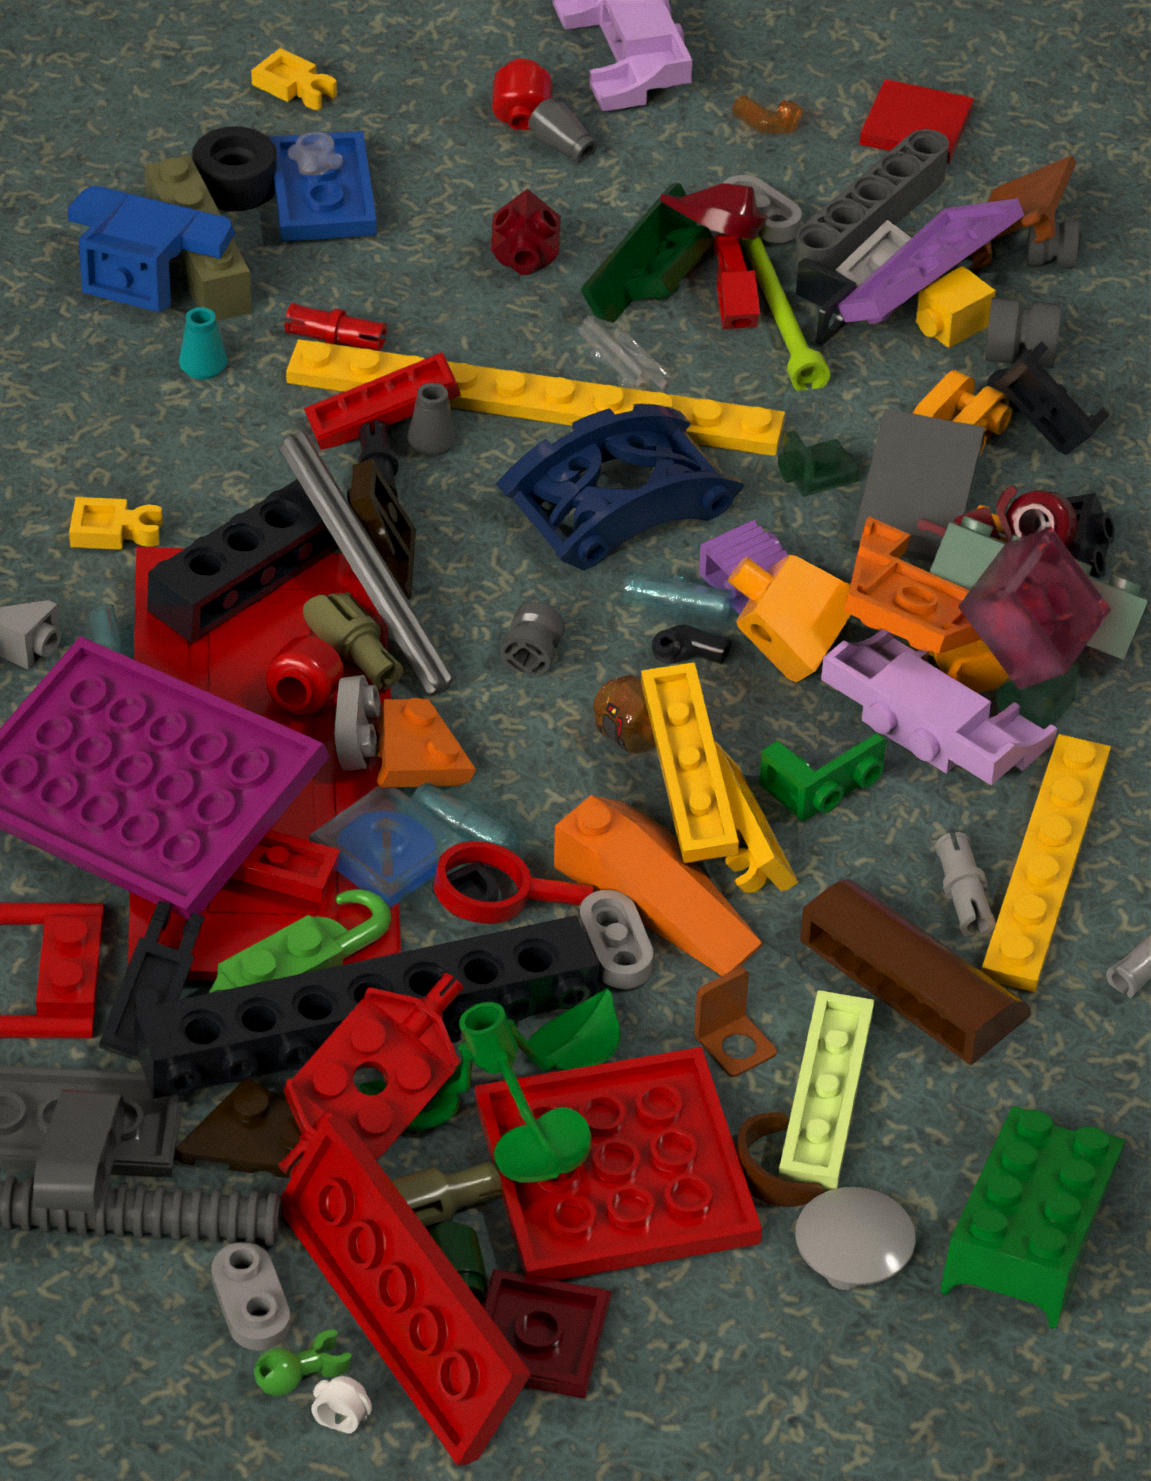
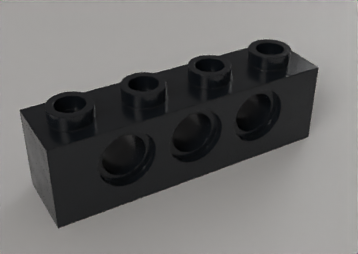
M296 479L282 489L273 491L266 499L247 511L236 514L229 522L210 534L199 537L189 547L173 557L159 562L148 572L147 611L190 643H193L338 550L339 546L299 480Z

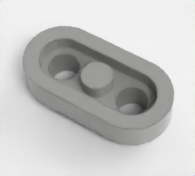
M736 175L723 182L753 187L758 212L768 216L766 225L758 233L761 239L782 243L797 237V231L801 227L802 212L795 202L754 176Z
M364 675L344 677L339 681L335 720V744L338 760L343 771L367 769L369 757H376L377 737L372 721L374 717L380 716V697L377 686L368 685Z
M600 890L588 895L580 906V924L598 960V976L607 985L619 989H631L644 984L652 973L653 948L634 902L624 893L615 890ZM605 921L613 922L607 927L600 925L601 922ZM626 962L631 965L624 966L619 965L618 963Z
M246 1242L230 1244L221 1249L212 1261V1283L231 1336L239 1345L251 1350H267L279 1345L290 1331V1309L269 1254L260 1246ZM240 1264H245V1265H249V1266H250V1267H248V1268H246V1269H236V1268H234L235 1266L240 1265ZM257 1311H263L267 1313L266 1315L261 1317L251 1315L252 1313Z

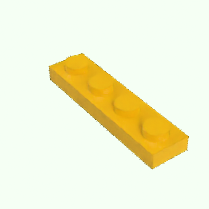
M695 662L642 670V689L683 863L738 855V837Z

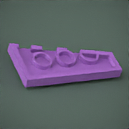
M1018 198L944 208L837 305L844 322L866 320L868 324H875L890 317L896 307L1025 216Z

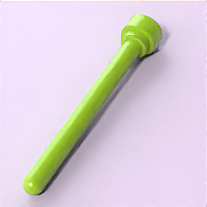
M757 236L756 239H742L743 248L753 271L755 270L756 278L791 355L787 365V373L793 387L797 391L809 390L804 383L812 382V389L823 388L830 379L828 365L820 352L808 347L760 237Z

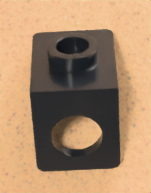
M803 258L798 263L796 295L821 306L818 314L816 343L823 346L848 323L844 322L837 305L857 288V283ZM833 313L837 314L836 320L829 327L830 319Z

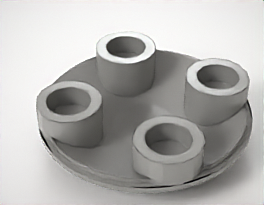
M862 1187L832 1189L812 1199L803 1208L798 1217L795 1238L801 1256L814 1271L827 1278L828 1282L838 1289L850 1290L858 1285H871L885 1281L899 1273L913 1258L916 1236L909 1215L895 1200L878 1191Z

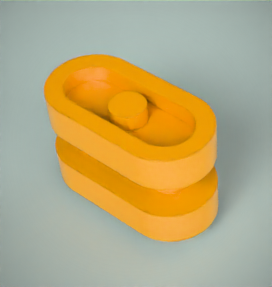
M952 370L924 397L912 414L985 427L981 455L986 440L993 433L997 435L1002 434L1007 428L1012 417V408L1009 407V398L1003 392L990 386H986L974 396V379L957 370Z

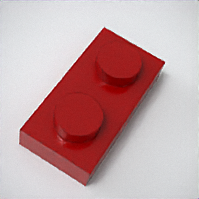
M269 830L230 878L322 904L339 866L340 849Z

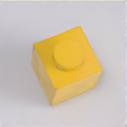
M961 266L936 279L919 291L916 323L924 335L930 338L935 337L946 347L950 348L989 326L992 297H995L996 290L967 268Z

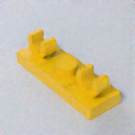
M715 741L738 842L740 843L745 840L748 848H738V855L727 856L725 862L733 872L742 871L749 867L745 874L735 879L737 886L743 892H757L763 887L767 877L780 891L788 890L799 882L741 768Z

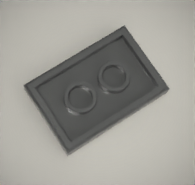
M885 409L852 537V547L859 548L865 521L870 516L911 535L906 553L901 557L934 562L942 542V536L927 529L919 530L917 523L921 519L927 518L948 527L950 521L966 514L984 440L985 427Z

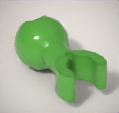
M325 1330L316 1336L313 1348L295 1354L286 1348L268 1349L259 1356L254 1365L253 1372L256 1383L262 1388L264 1393L272 1396H285L297 1388L304 1376L316 1372L324 1377L343 1375L349 1371L352 1355L348 1352L338 1356L324 1353L335 1347L338 1335L336 1330Z

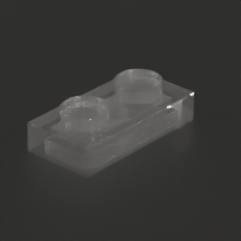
M587 315L578 332L592 345L589 352L600 362L612 366L619 373L616 379L621 385L630 389L667 392L674 379L620 325Z

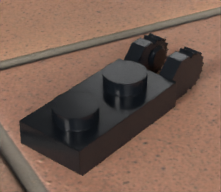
M159 900L145 937H140L101 1037L99 1048L139 1061L134 1047V1009L180 999L194 962L192 954L201 933L205 916L193 912L191 918L187 919L184 926L183 938L179 949L167 947L158 942L162 932L168 926L172 905Z

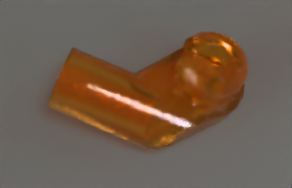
M747 95L740 96L732 108L735 116L760 133H791L800 125L798 120L803 114L802 107L793 101L783 100L780 102L778 110L772 111L767 110Z

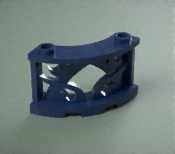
M634 404L633 411L614 414L609 408L579 419L572 423L573 432L560 438L553 444L544 439L521 457L496 483L507 497L513 499L556 551L555 553L559 559L583 571L596 566L619 545L653 526L680 519L709 521L720 516L731 506L733 499L744 487V484L737 477L721 473L685 432L691 423L681 411L657 404ZM620 459L635 465L655 467L647 483L637 489L594 487L601 473V463L610 460ZM586 471V473L579 479L580 473ZM545 500L557 504L550 517L540 506ZM576 508L573 523L574 533L567 538L559 529V525L569 512Z

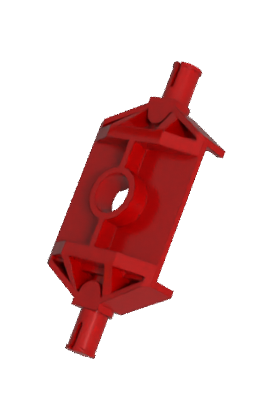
M444 973L431 991L420 999L370 987L366 990L363 999L294 1078L292 1080L289 1078L285 1083L284 1093L301 1132L298 1144L278 1164L285 1174L300 1157L303 1158L326 1117L344 1116L376 1161L380 1160L459 1066V1058L442 1021L443 1011L464 990L458 980L441 996L453 980L452 975ZM366 1067L375 1068L383 1074L386 1088L380 1094L373 1096L365 1095L356 1088L353 1081L354 1074ZM301 1160L290 1171L289 1178L293 1176Z

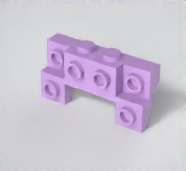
M553 0L554 8L564 30L600 25L617 61L615 64L590 70L589 84L602 112L646 105L647 90L663 89L691 83L692 59L684 44L682 27L680 23L674 24L671 17L669 0Z
M881 630L871 638L861 642L850 643L843 640L823 657L821 680L863 706L862 721L877 733L887 736L908 749L920 760L927 761L946 774L953 767L959 765L992 786L1013 766L1021 771L1026 769L1055 743L1057 728L1050 724L1047 728L1042 729L1019 715L1020 705L1015 702L998 715L989 719L991 701L928 663L929 651L918 650L916 652L893 638V633L886 630Z

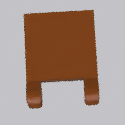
M1072 155L993 189L988 202L1018 198L1025 216L971 254L972 265L970 268L973 271L991 263L992 240L1022 227L1026 228L1033 225L1036 237L1033 240L1036 244L1055 236L1054 214L1077 163Z

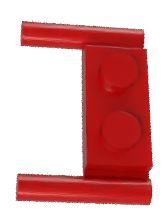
M0 902V925H44L36 995L37 1014L0 1015V1038L93 1039L105 918L104 903Z

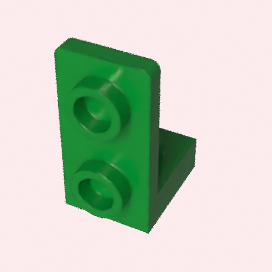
M876 733L816 771L811 769L803 757L793 754L783 744L776 741L761 752L759 785L802 822L819 811L823 814L829 813L838 806L843 796L859 786L868 788L880 778L884 770L886 739Z

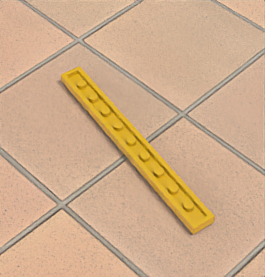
M298 339L286 370V382L345 392L426 358ZM448 362L462 395L449 401L451 408L572 426V423L579 419L609 408L614 414L633 411L634 404H657L681 411L691 423L685 432L698 445L776 456L784 426L785 411L569 380L561 377L556 378L522 373L514 370L475 366L466 363Z

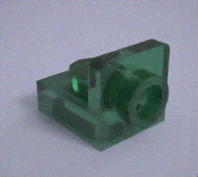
M795 431L784 433L783 452L778 455L779 471L786 483H794L802 497L858 482L859 469L838 439L806 447Z

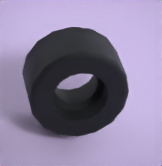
M243 126L223 127L212 130L200 137L192 148V160L218 209L224 211H246L260 207L275 194L276 147L271 139L260 131Z

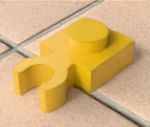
M279 48L251 70L253 86L286 102L298 96L302 98L304 105L308 108L320 110L322 108V94L333 99L337 96V81L332 76L317 74L316 64L282 48Z
M75 497L69 529L70 547L122 550L124 539L133 540L141 546H158L160 544L159 527L163 525L162 507L143 505L135 510H128L127 499Z

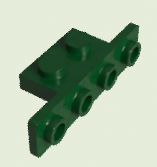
M680 183L670 184L663 192V194L678 198L687 196ZM659 197L581 288V292L599 325L604 327L612 326L634 300L653 297L655 300H662L674 294L680 287L679 282L688 271L701 263L702 255L714 242L715 239L709 228L703 225L696 226L697 222L660 201Z

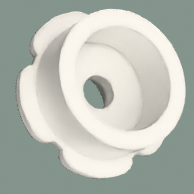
M340 1376L333 1378L330 1382L322 1380L314 1388L313 1394L316 1399L312 1405V1414L320 1425L350 1434L357 1429L360 1421H366L367 1415L372 1411V1404L366 1395L364 1387L350 1377ZM335 1412L348 1416L340 1424L335 1423Z

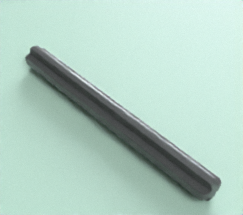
M302 431L286 436L280 446V451L425 690L430 695L444 692L451 687L454 681L453 673L309 437Z

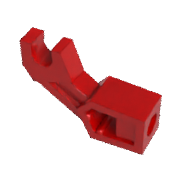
M716 234L713 248L714 254L718 256L717 297L722 328L724 330L757 327L760 309L755 270L747 271L737 237L727 234Z

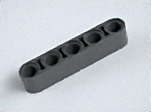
M932 129L916 130L909 134L802 225L797 231L794 264L796 276L798 273V263L803 258L835 272L886 220L896 225L940 187L945 181L949 147L947 137L941 132Z

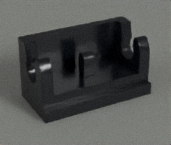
M1041 340L1033 349H1029L995 384L1058 452L1067 455L1090 438L1110 414L1102 407L1094 416L1092 414L1089 417L1067 394L1068 391L1062 384L1059 385L1037 362L1048 349Z

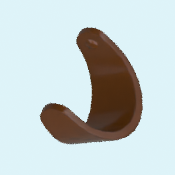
M769 1112L752 1116L741 1125L737 1144V1155L750 1193L765 1203L783 1207L806 1205L812 1199L824 1193L825 1190L819 1183H792L782 1180L768 1173L753 1160L748 1152L749 1147L761 1137L787 1130L789 1118L783 1112Z

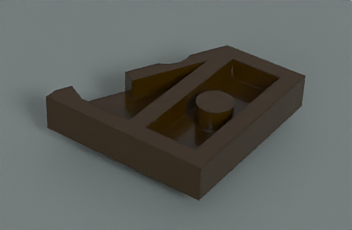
M370 459L354 464L352 485L347 490V501L404 595L409 600L412 597L416 528L374 461Z
M248 1079L242 1081L175 1148L176 1160L188 1165H194L195 1160L229 1164V1170L246 1173L265 1171L272 1173L275 1177L289 1178L290 1171L302 1157L297 1160L286 1174L279 1168L278 1164L298 1144L301 1132L288 1101L257 1082Z

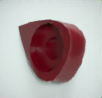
M721 183L681 198L663 193L660 196V201L695 222L714 231L738 238L756 239L759 231L766 225L768 219L767 215L758 212L754 190L751 186Z

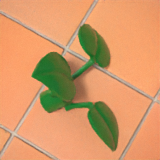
M606 989L557 1016L539 1028L528 1041L518 1032L514 1020L507 1018L504 1008L500 1004L483 1002L470 1007L463 1013L459 1021V1026L465 1042L458 1045L462 1057L461 1064L459 1063L453 1075L405 1130L419 1131L429 1129L447 1121L457 1113L460 1107L458 1093L466 1092L471 1087L473 1061L476 1066L483 1068L487 1073L496 1074L502 1072L526 1124L508 1131L498 1141L494 1150V1160L499 1171L510 1180L526 1183L554 1179L561 1173L565 1174L573 1171L586 1160L591 1149L592 1135L587 1121L577 1111L567 1107L550 1110L536 1120L511 1066L516 1060L515 1055L517 1054L518 1047L527 1055L528 1060L536 1064L542 1071H549L554 1066L559 1071L603 1064L610 1059L618 1050L621 1042L620 1025L610 990ZM382 1079L360 1084L361 1092L370 1096L380 1094L386 1088V1084L383 1083Z

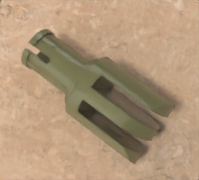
M349 592L345 594H330L328 596L319 595L310 598L304 604L303 617L306 624L320 639L329 643L339 653L342 663H355L358 665L372 684L377 686L378 690H381L382 687L388 689L400 679L403 673V666L390 655L379 641L381 635L380 626Z
M490 1161L446 1175L437 1168L430 1167L391 1179L427 1231H430L440 1223L452 1222L457 1210L477 1203L495 1200L502 1195L500 1192V1175L495 1165Z

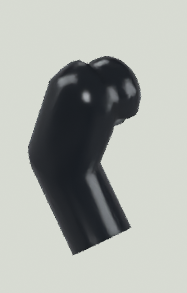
M683 624L659 631L652 640V652L657 660L667 664H675L698 656L722 665L730 652L732 642L729 639Z

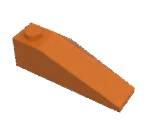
M590 795L555 825L554 868L577 883L593 885V893L600 890H615L624 893L634 902L645 927L721 976L739 968L762 947L761 940L695 861L683 863L679 842L670 831L626 802Z

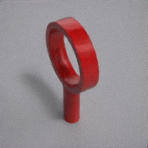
M482 841L463 842L447 849L438 861L433 883L436 897L448 911L462 919L482 924L501 923L516 917L524 909L527 899L581 906L583 900L593 893V885L533 878L526 864L515 853L500 845ZM480 860L482 864L498 868L511 877L518 888V892L511 898L503 901L485 902L475 900L456 890L449 882L446 873L458 865L474 863Z

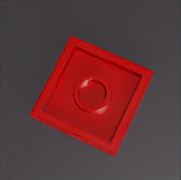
M885 79L860 132L859 144L891 151L914 131L932 129L941 132L947 137L949 141L947 164H950L973 110L974 98Z

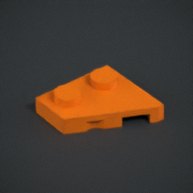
M429 699L383 700L380 716L376 717L377 732L380 735L377 742V757L382 758V767L377 776V783L381 788L459 786L471 781L476 768Z

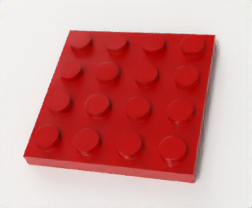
M702 1047L517 1078L536 1120L550 1110L567 1107L581 1114L587 1121L591 1131L592 1145L586 1160L573 1171L565 1174L561 1173L557 1178L546 1181L517 1182L508 1179L499 1171L494 1160V1150L498 1141L508 1131L526 1124L506 1081L475 1086L474 1101L491 1161L500 1175L501 1197L522 1272L526 1275V1279L537 1277L558 1281L761 1244L762 1227Z

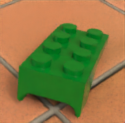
M1012 1106L950 1238L940 1292L943 1293L942 1295H949L951 1290L960 1284L974 1285L1038 1306L1046 1314L1050 1329L1057 1328L1073 1290L1094 1220L1122 1156L1125 1139L1107 1134L1095 1127H1081L1075 1132L1053 1125L1051 1117L1042 1111L1026 1110Z

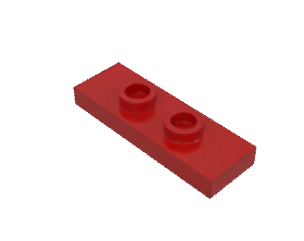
M438 353L304 408L320 450L333 448L359 438V430L366 422H369L371 432L375 431L374 420L391 425L412 416L417 391L424 384L438 383L443 385L448 391L449 401L462 396L444 353Z

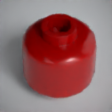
M524 58L515 59L501 67L495 73L492 85V109L494 116L499 121L508 123L514 130H529L528 123L533 111L543 101L552 99L553 83L550 74L537 62Z
M312 636L294 638L283 646L271 660L265 674L266 688L274 702L287 712L303 716L313 714L327 705L338 691L339 681L341 678H344V665L339 653L326 641Z

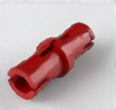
M291 303L286 313V317L292 318V322L286 321L284 323V330L287 334L292 333L324 340L327 344H342L374 351H381L386 339L379 337H381V334L387 335L388 333L387 323L384 322L378 323L347 316L345 310L335 308L332 312L300 306L297 303Z

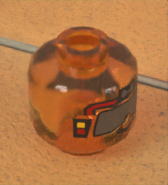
M628 674L605 683L598 691L593 703L595 727L602 736L629 753L641 754L654 748L656 744L642 689L641 677Z

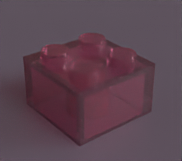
M1052 527L1005 544L958 606L1019 690L1066 674L1111 611V608Z

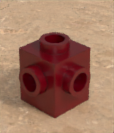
M527 188L493 214L491 252L502 265L510 266L519 275H530L540 267H547L559 254L561 216Z

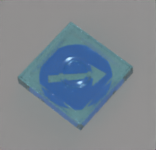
M380 786L309 835V841L340 849L337 871L360 889L371 891L382 897L389 906V909L435 876L438 861L447 849L456 844L466 842V840L397 788H381Z

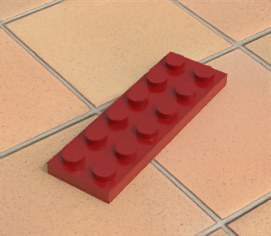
M344 1116L326 1117L280 1197L282 1200V1216L456 1465H468L480 1458L531 1376V1373Z

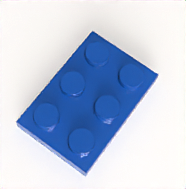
M363 131L269 137L276 147L277 170L274 173V187L281 242L377 235V220Z

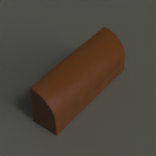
M846 879L833 884L803 907L800 942L969 1065H973L1031 1015L1030 1007L1027 1003L854 880Z

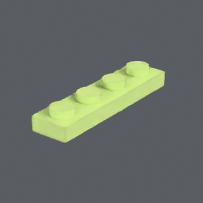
M817 991L778 1178L792 1183H819L825 1191L838 1188L873 1016V999Z

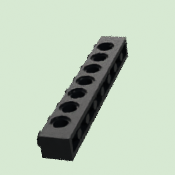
M575 915L134 1009V1047L153 1099L175 1094L183 1095L197 1089L229 1082H242L252 1077L284 1070L301 1069L363 999L369 987L420 999L431 991L444 973L452 975L453 980L441 996L445 994L456 980L462 984L464 990L456 996L442 1013V1021L449 1035L462 1033L459 1021L463 1013L470 1007L483 1002L500 1004L504 1008L507 1018L514 1020V1022L559 1008L570 1010L596 995L599 963Z

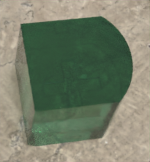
M1041 648L1032 650L999 687L996 693V703L1000 713L1015 702L1020 705L1019 715L1042 729L1047 728L1050 724L1054 725L1075 701L1079 666Z

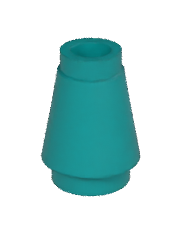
M205 307L191 309L186 314L178 359L180 368L187 375L200 380L216 377L228 363L216 315L211 309Z

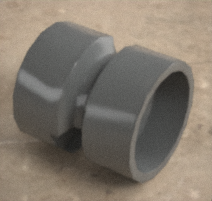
M992 297L985 361L1013 363L1017 357H1021L1029 349H1033L1042 340L1048 349L1037 362L1042 367L1054 368L1061 304L1033 302L1029 308H1023L1019 300Z

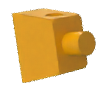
M787 555L772 565L768 571L746 556L735 567L728 578V582L750 598L736 620L738 628L787 679L796 683L817 670L823 657L827 654L851 614L844 612L850 584L796 555Z

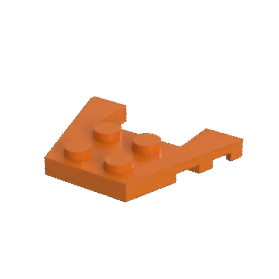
M870 516L866 519L844 607V612L859 618L866 626L891 632L908 640L910 645L919 650L942 654L1041 619L1047 614L1052 597L1013 579H1008L989 598H986L900 560L899 558L906 553L911 535Z

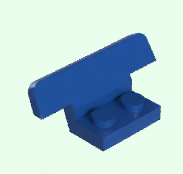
M91 186L84 189L67 208L68 221L90 226L79 238L82 293L156 312H161L171 306L170 259L178 256L181 250L221 259L235 235V230L227 217L100 186Z

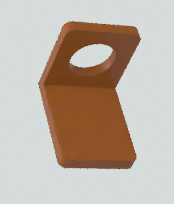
M742 966L700 987L696 995L694 1036L731 1077H737L777 1055V1049L746 1016L749 973ZM745 1035L754 1041L756 1051L748 1058L735 1059L723 1051L722 1043L729 1036Z

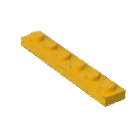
M1062 734L1057 736L981 971L999 984L1036 992L1109 760L1111 746Z

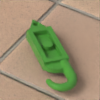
M354 889L342 892L335 897L337 904L342 905L351 902L365 905L372 913L371 918L348 931L340 923L329 918L307 915L219 963L217 979L209 993L343 965V959L379 940L387 932L391 922L389 906L382 897L371 891Z

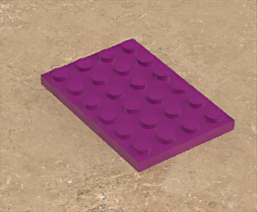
M80 636L0 728V829L154 904H158L159 900L172 905L171 912L189 919L193 912L199 915L330 756L324 744L320 741Z

